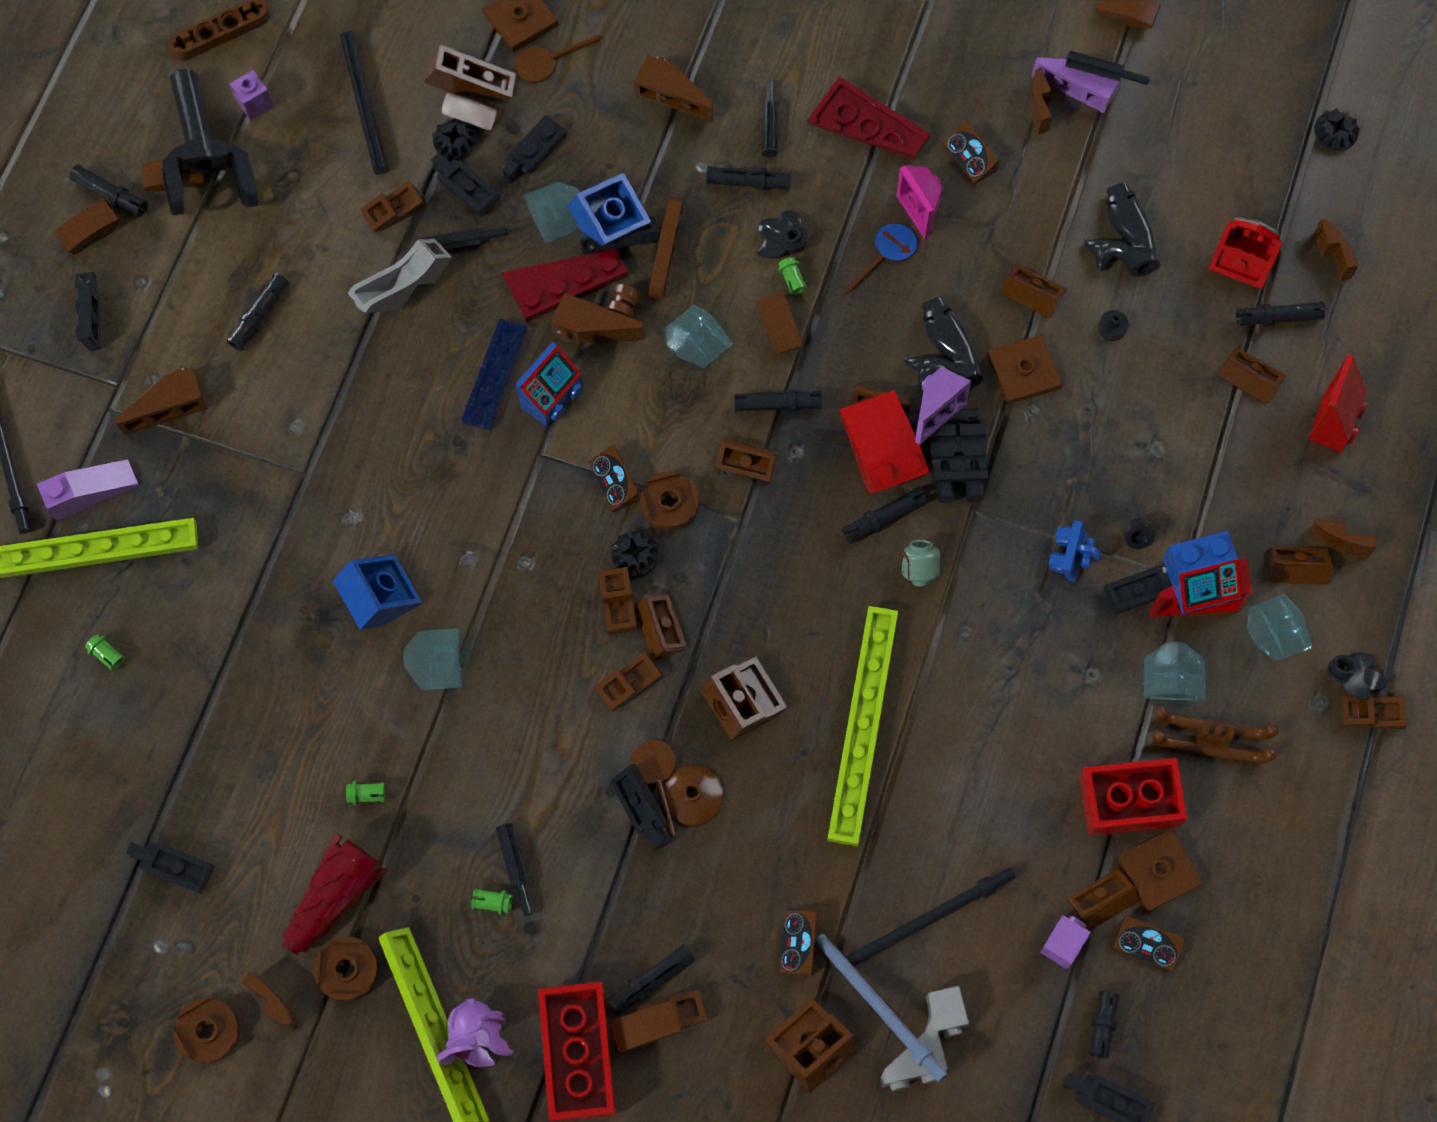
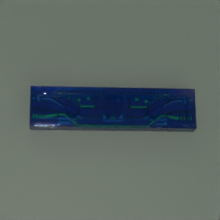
M499 319L463 414V424L488 431L491 430L527 333L526 326Z

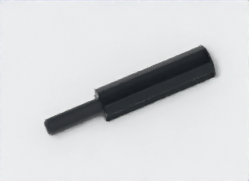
M1070 50L1066 58L1065 67L1118 82L1123 78L1148 85L1150 81L1148 76L1124 70L1125 65Z
M772 79L766 82V101L763 102L761 154L767 158H773L778 155V103L774 101L775 81Z
M505 227L479 232L478 228L422 237L421 239H435L447 251L481 245L480 240L507 236L508 232Z
M503 824L496 828L511 887L512 889L517 888L523 914L528 917L533 914L526 885L530 884L514 824Z

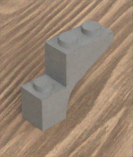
M417 239L410 251L401 260L355 284L347 294L355 301L357 308L365 313L401 310L418 284L436 283L452 257L435 239Z
M959 986L927 994L925 998L928 1006V1024L925 1032L918 1038L921 1044L925 1043L933 1051V1058L945 1071H947V1065L939 1034L943 1033L944 1038L955 1037L963 1034L962 1029L966 1028L969 1024ZM908 1048L881 1075L882 1087L890 1086L891 1091L910 1087L909 1081L922 1079L923 1084L935 1082L936 1080L923 1065L919 1066L910 1056L912 1052Z

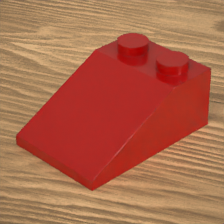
M1350 354L1346 356L1327 387L1308 440L1342 452L1347 443L1352 444L1359 429L1354 426L1356 419L1362 418L1367 407V403L1363 402L1367 390L1354 356Z
M894 390L839 409L867 493H876L929 473L920 444L915 443L916 436Z
M1238 559L1241 599L1182 614L1173 586L1159 593L1149 611L1150 617L1240 612L1252 594L1248 559Z

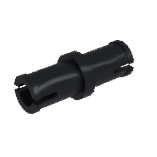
M1099 991L1096 1018H1092L1091 1026L1094 1029L1088 1053L1090 1056L1095 1057V1054H1097V1058L1109 1059L1112 1034L1117 1030L1115 1016L1120 995L1117 993H1113V996H1111V991Z

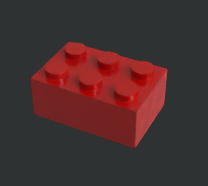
M1177 758L1084 767L1079 775L1088 836L1181 827L1187 820Z

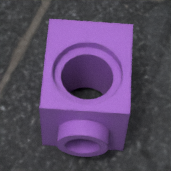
M254 70L230 83L237 103L250 121L274 108L268 90Z
M1063 915L1040 953L1068 969L1090 932L1085 929L1086 925L1081 920L1073 916L1067 918Z

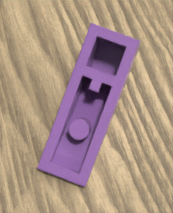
M1039 57L1036 59L1032 77H1034L1035 70L1041 68L1049 86L1102 113L1106 112L1119 91L1123 80L1121 78L1120 82L1065 67L1066 59Z
M943 367L926 377L922 385L924 392L915 443L921 444L967 405L970 380Z
M127 459L64 472L38 483L37 486L46 509L56 521H59L136 488L139 484Z

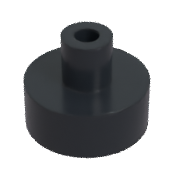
M1108 311L1100 319L1099 333L1106 340L1118 341L1125 336L1129 327V321L1126 315L1120 311Z
M1144 518L1133 519L1123 528L1126 544L1133 549L1146 548L1155 538L1151 523Z

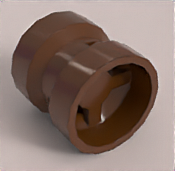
M617 284L613 291L614 298L608 302L606 309L633 318V309L639 305L642 295L631 286Z

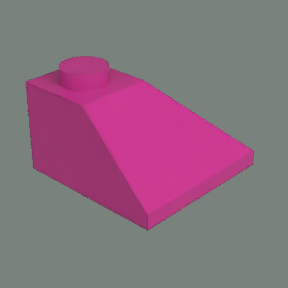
M905 165L900 168L896 196L923 238L926 239L931 234L943 187L940 179L936 175L933 176L928 167Z

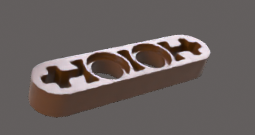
M247 0L174 34L169 40L172 55L180 61L189 60L266 24L270 18L267 4L264 0ZM257 9L260 14L255 15L253 11ZM244 14H245V17H246V19H247V21H245V22H244L243 17H242V15H244ZM230 19L239 21V24L234 28L225 27L226 22ZM211 30L214 32L213 37L208 40L200 38L204 31ZM195 37L197 44H194L192 38ZM184 44L186 48L181 50L179 45Z
M672 197L668 199L650 281V298L664 299L683 214L684 199Z

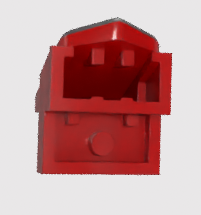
M1236 217L1232 222L1228 221L1208 269L1262 289L1283 241L1279 240V232L1258 220Z

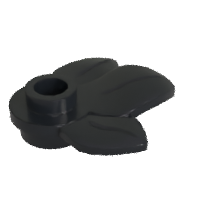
M784 211L780 219L767 218L757 225L760 235L765 239V242L758 250V255L762 257L780 258L787 252L799 253L807 246L808 234L801 227L800 217L794 212Z
M1356 652L1349 656L1339 655L1331 660L1327 667L1328 675L1334 681L1341 683L1346 693L1357 699L1369 700L1371 692L1380 691L1389 684L1385 677L1371 668L1375 657L1370 654Z

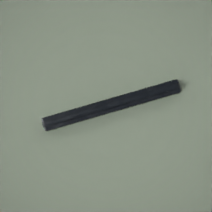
M348 30L341 32L340 40L372 168L376 175L385 174L389 169L354 32Z

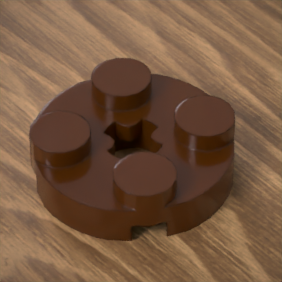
M668 471L658 473L647 481L648 484L640 494V506L643 516L651 523L654 529L678 530L695 520L699 507V495L695 484L689 478L687 480L685 477L680 476L679 473ZM671 495V498L678 499V502H675L673 507L663 505L661 502L665 501V496Z
M339 937L331 941L329 945L318 953L314 962L313 972L315 981L322 992L333 1000L351 1002L365 997L371 992L378 977L379 966L373 950L363 941L354 937ZM345 961H350V966L355 967L354 972L350 973L349 977L343 978V974L338 972V967H343Z
M208 998L198 999L186 1005L177 1017L179 1019L173 1033L174 1042L179 1052L184 1057L199 1064H212L224 1059L232 1052L234 1046L240 1040V1026L235 1012L225 1003ZM204 1023L208 1026L214 1025L215 1028L212 1032L213 1036L209 1039L199 1037V1033L203 1031L201 1025Z

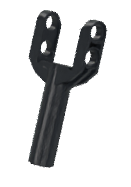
M191 69L175 71L170 76V83L185 143L174 148L162 161V178L171 215H184L183 197L185 193L180 176L181 172L182 175L227 170L229 167L233 169L241 204L246 208L257 207L258 195L248 153L232 143L213 139L197 73Z

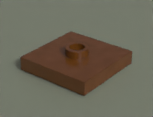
M497 0L483 8V14L512 52L558 26L557 19L542 0Z
M1042 334L988 350L987 356L1007 405L1062 388L1063 384Z
M1172 828L1116 857L1125 875L1135 886L1138 898L1147 913L1203 884Z

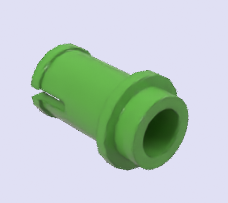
M788 257L779 262L780 268L778 272L783 274L790 294L794 296L803 293L808 287L798 268L800 266L799 261H796L794 257Z
M96 634L85 645V648L88 650L87 653L90 656L94 655L111 672L118 669L125 660L123 655L107 643L105 636L100 637Z
M353 781L352 784H347V803H353V806H356L357 802H385L384 782L357 784L356 781Z
M477 888L474 890L472 896L485 900L472 899V909L497 911L499 915L511 912L513 895L508 894L506 890H503L501 893Z

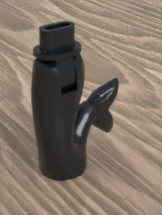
M1127 182L1111 186L1106 190L1109 219L1113 228L1130 245L1120 241H1106L1102 239L1084 240V244L1091 252L1097 254L1096 266L1100 272L1104 271L1113 257H1118L1132 276L1142 277L1151 274L1160 267V260L1155 237L1146 213L1136 198L1135 191L1130 190Z
M941 296L923 303L922 309L925 313L923 319L929 340L952 361L939 357H913L904 359L906 365L918 372V382L921 388L926 377L932 375L941 367L970 380V389L976 387L983 380L980 365L972 343L957 316L952 312L951 306L946 305Z

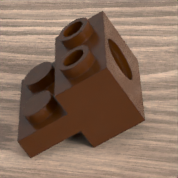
M756 656L737 666L734 664L710 676L700 689L731 741L754 730L759 724L784 712L787 708V705Z
M813 998L765 1039L766 1045L788 1067L789 1072L809 1093L816 1089L857 1052L854 1036L832 1014L829 1015Z

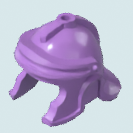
M476 999L465 1000V1002L455 1007L448 1019L447 1049L436 1057L439 1064L448 1065L459 1059L466 1060L467 1064L475 1067L495 1065V1060L482 1047H489L490 1051L498 1055L511 1056L513 1051L509 1049L507 1042L499 1035V1032L502 1031V1026L506 1024V1020L502 1018V1012L492 1011L486 1004Z

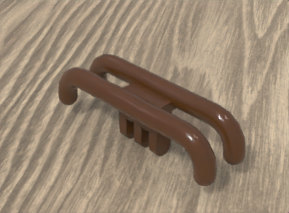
M1159 707L1155 711V718L1165 725L1197 730L1196 741L1167 737L1163 731H1155L1152 738L1153 742L1159 747L1250 763H1268L1276 758V752L1271 748L1265 751H1252L1228 747L1234 736L1256 740L1271 739L1278 734V728L1275 725L1258 728L1171 714L1164 707Z

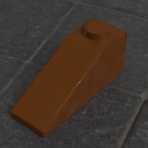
M439 45L428 58L424 83L448 92L510 100L516 74Z
M646 55L634 81L635 96L712 122L714 119V103L673 63L668 62L663 57Z
M566 293L551 320L553 334L559 340L568 343L570 341L578 344L643 340L645 336L643 322Z
M193 367L188 369L180 368L173 371L172 374L161 378L115 418L116 424L122 433L126 435L208 409L201 383Z

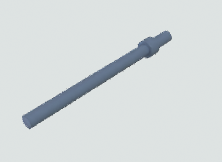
M824 934L819 935L814 941L816 945L912 1052L910 1056L919 1066L923 1065L938 1083L943 1082L948 1077V1073L933 1058V1051L925 1043L921 1044L832 942Z

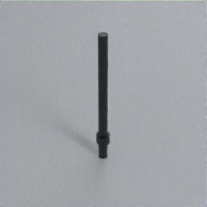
M0 412V460L10 495L8 504L11 514L15 515L19 533L27 534L31 532L27 516L29 508L26 497H23Z
M1009 867L991 878L986 876L976 882V886L847 955L848 962L854 967L982 896L985 899L995 894V889L1016 878L1015 873Z

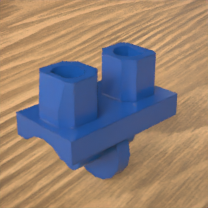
M1074 521L1072 527L1057 528L1055 542L1058 546H1066L1067 550L1066 554L1052 552L1049 560L1051 571L1064 574L1066 579L1071 582H1077L1080 566L1089 568L1091 561H1098L1101 558V551L1094 547L1096 540L1087 538L1088 532L1083 529L1082 521Z

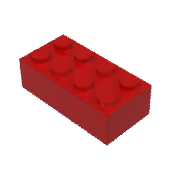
M596 982L538 989L549 1121L575 1122L616 1117L603 983Z

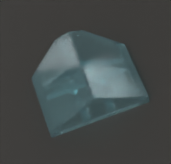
M557 181L523 195L545 243L580 229L568 208V204L576 194L580 193L576 187Z
M694 304L665 327L668 347L680 359L696 364L703 369L732 345L731 340L715 318Z
M1285 593L1248 608L1247 631L1255 646L1267 654L1273 662H1278L1312 647L1303 613Z
M459 628L418 631L404 648L403 655L404 667L421 690L462 687Z
M1165 643L1144 658V698L1205 701V660L1186 643Z

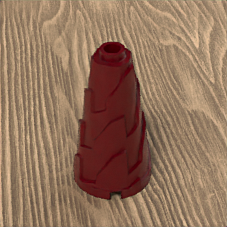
M338 833L330 840V845L322 856L320 865L311 877L308 889L293 911V917L282 934V938L285 939L282 945L295 955H298L300 951L307 953L322 935L325 936L338 919L350 910L362 895L377 880L382 878L387 871L384 865H381L378 870L374 869L378 860L347 839L343 845L339 844L343 837Z

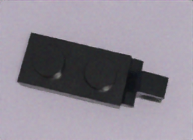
M545 115L507 156V163L502 168L503 178L513 183L521 173L526 175L530 172L532 174L566 138L567 130Z
M439 153L430 160L433 165L432 168L438 173L436 177L441 184L480 217L500 200V194L460 160L449 162Z
M649 217L651 220L650 224L604 246L587 234L581 233L579 237L583 254H592L607 249H621L624 246L648 244L659 240V231L655 217Z
M93 271L76 274L74 285L78 290V299L75 301L76 312L79 316V325H76L75 328L76 337L90 352L101 349L100 298L97 296V276Z
M1160 565L1108 583L1104 586V591L1114 614L1117 615L1156 601L1159 593L1171 587L1172 584L1166 567H1161Z
M628 765L610 783L637 834L642 833L646 839L648 838L654 850L666 847L673 841L669 828L665 826L667 825L666 819L637 765Z
M130 842L126 851L129 857L140 861L138 868L145 873L201 895L215 868L212 863L159 842H149L147 848Z
M1069 1073L1066 1075L1062 1087L1077 1094L1075 1101L1081 1103L1082 1106L1115 1122H1148L1155 1106L1154 1102L1098 1075L1093 1076L1086 1073L1084 1079Z

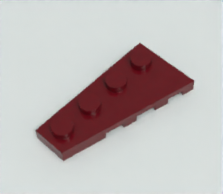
M840 76L807 119L808 124L913 160H915L930 139V133Z
M616 249L501 272L502 278L526 323L556 310L565 293L582 298L628 277V271Z

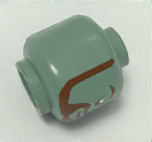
M927 540L910 542L909 546L902 551L903 577L912 581V584L915 586L929 585L930 581L940 576V550Z

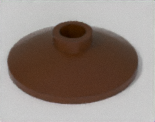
M697 765L681 767L675 770L663 785L672 819L680 824L687 826L705 824L713 819L721 808L723 801L721 783L713 772ZM695 788L698 794L693 798L688 797L686 794L687 790Z

